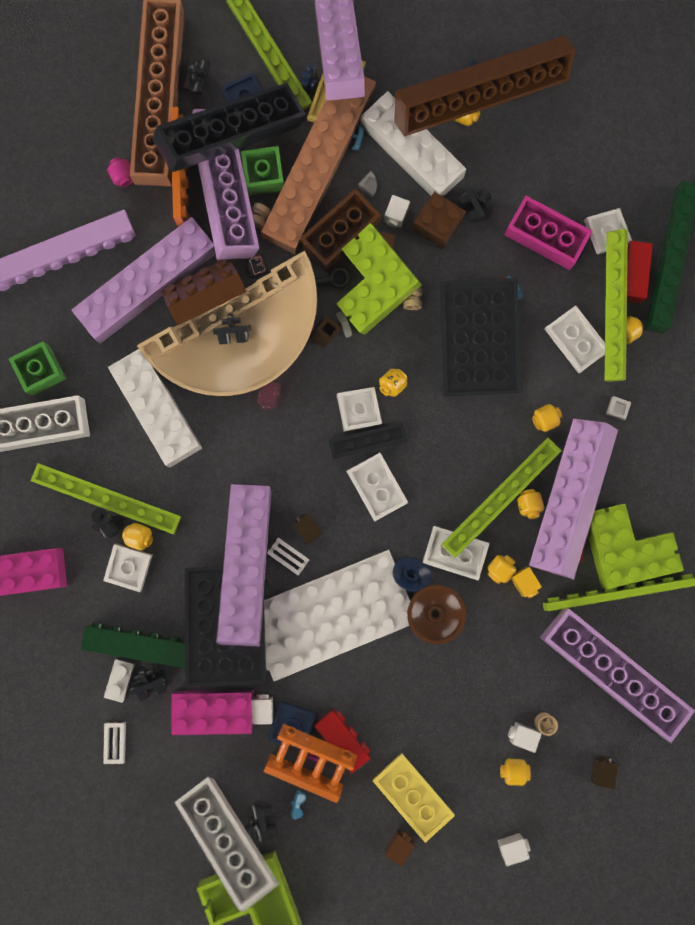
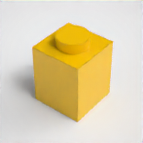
M524 567L511 578L522 597L528 596V598H531L538 594V589L542 587L530 567Z

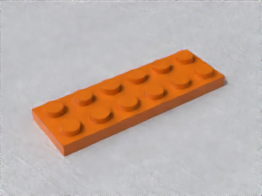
M170 107L171 121L184 117L183 114H180L178 107ZM189 167L172 173L173 218L178 227L190 218L189 212L187 213V206H190L189 195L186 194V188H189L188 176L186 177V170H189Z

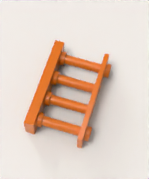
M283 724L277 738L282 741L277 756L270 754L264 772L338 803L343 784L339 783L345 768L353 770L357 755ZM289 745L301 749L295 764L284 759ZM308 752L319 756L314 771L302 767ZM327 760L338 765L332 779L321 775Z

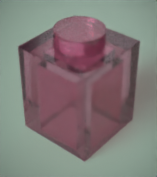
M270 382L260 387L256 402L258 405H261V409L271 411L272 408L277 409L282 391L281 384Z

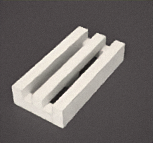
M277 538L276 542L267 552V554L298 576L310 560L280 538ZM280 543L281 545L286 547L288 550H290L295 555L304 560V562L300 563L299 561H297L295 558H293L288 553L279 548L278 544ZM276 550L279 553H281L290 561L298 565L299 569L297 570L296 568L291 566L282 558L274 554L273 551Z
M126 722L104 723V764L125 763ZM118 727H120V754H119V759H117V751H118ZM110 728H113L112 759H110Z

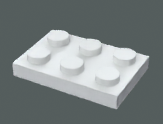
M577 306L571 308L545 328V331L578 373L605 355V342Z
M381 453L347 471L374 522L408 503Z
M433 526L422 563L479 581L490 543L474 539L454 559L441 546L453 532Z

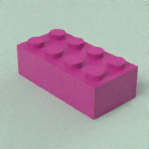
M525 196L504 235L570 270L576 263L593 231Z
M63 548L0 556V596L67 587Z
M254 689L175 691L172 693L171 735L252 734L254 730V724H252Z

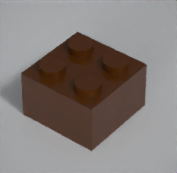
M434 191L415 219L412 230L444 249L463 221L466 211Z

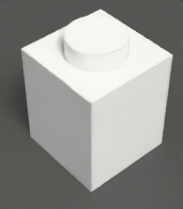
M392 195L384 215V222L392 228H401L408 212L410 201Z
M257 694V697L252 699V724H272L274 720L273 697H268V694Z
M515 722V725L511 726L508 737L513 745L535 753L541 733L534 728Z
M520 833L497 840L506 866L530 859L528 852L531 850L528 840L523 839Z

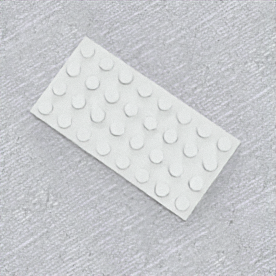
M389 550L264 600L266 663L273 681L409 626L407 609L410 600L406 590L398 586L393 579L392 571L395 563Z

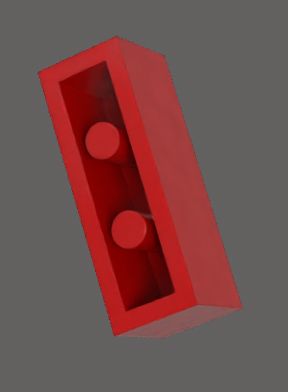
M628 242L627 302L642 303L647 299L653 243Z
M333 708L315 722V728L327 743L357 755L353 770H349L353 774L370 760L369 752L371 750L365 742L360 743L357 739L358 733L352 726L348 727L344 722L346 718L340 710L336 712Z

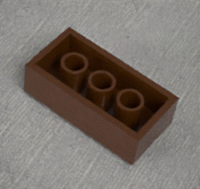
M354 189L300 238L301 247L327 272L346 255L342 250L344 246L353 238L358 240V234L370 223L375 228L381 223V214Z
M223 259L210 267L202 268L192 276L184 277L176 284L166 286L161 292L176 324L180 325L247 291L231 260Z

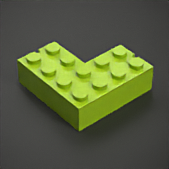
M371 223L358 234V240L353 238L342 248L343 252L365 279L336 303L343 313L350 318L349 320L355 328L364 335L422 286L416 276Z
M626 504L594 511L587 535L602 589H611L684 571L680 555L674 551L678 550L673 532L635 540Z
M275 850L262 855V857L278 880L279 885L246 911L238 909L218 874L200 880L197 891L203 906L207 905L205 913L210 925H220L247 913H250L254 925H302Z

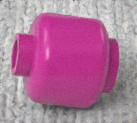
M120 157L112 159L107 168L112 182L120 187H126L133 183L130 177V162L127 159H120Z

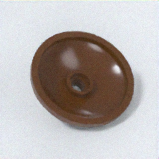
M430 585L418 591L412 597L407 609V619L412 632L422 641L435 645L445 644L455 639L464 628L466 608L463 600L454 590L442 585ZM437 610L438 616L433 617L432 611Z

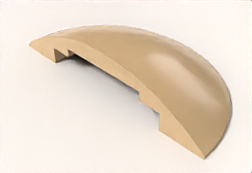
M303 251L271 269V273L245 288L247 292L175 327H169L138 344L139 350L161 375L178 386L196 393L213 396H232L247 393L269 384L296 361L303 351L314 325L317 308V288L313 269L306 252ZM228 313H233L235 318L241 317V323H237L235 326L251 325V331H248V342L237 343L236 333H230L231 343L220 345L217 334L214 335L213 329L229 327L228 324L222 325L221 322L222 319H227Z

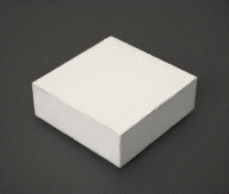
M615 396L611 397L606 415L622 421L626 420L631 402Z

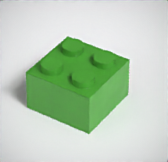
M274 146L241 151L248 196L280 192L284 186L279 147Z
M44 341L9 358L25 393L31 396H35L67 379L51 346Z

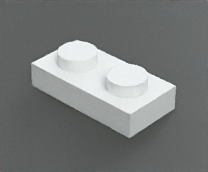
M118 658L115 659L104 698L121 703L125 701L135 663Z

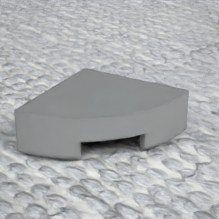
M372 171L358 184V187L371 198L374 197L377 190L376 178Z
M342 311L336 313L345 337L352 336V331L345 314Z

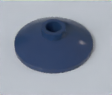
M403 558L397 561L393 567L392 575L394 581L398 586L407 591H420L427 587L431 580V572L428 566L419 559Z

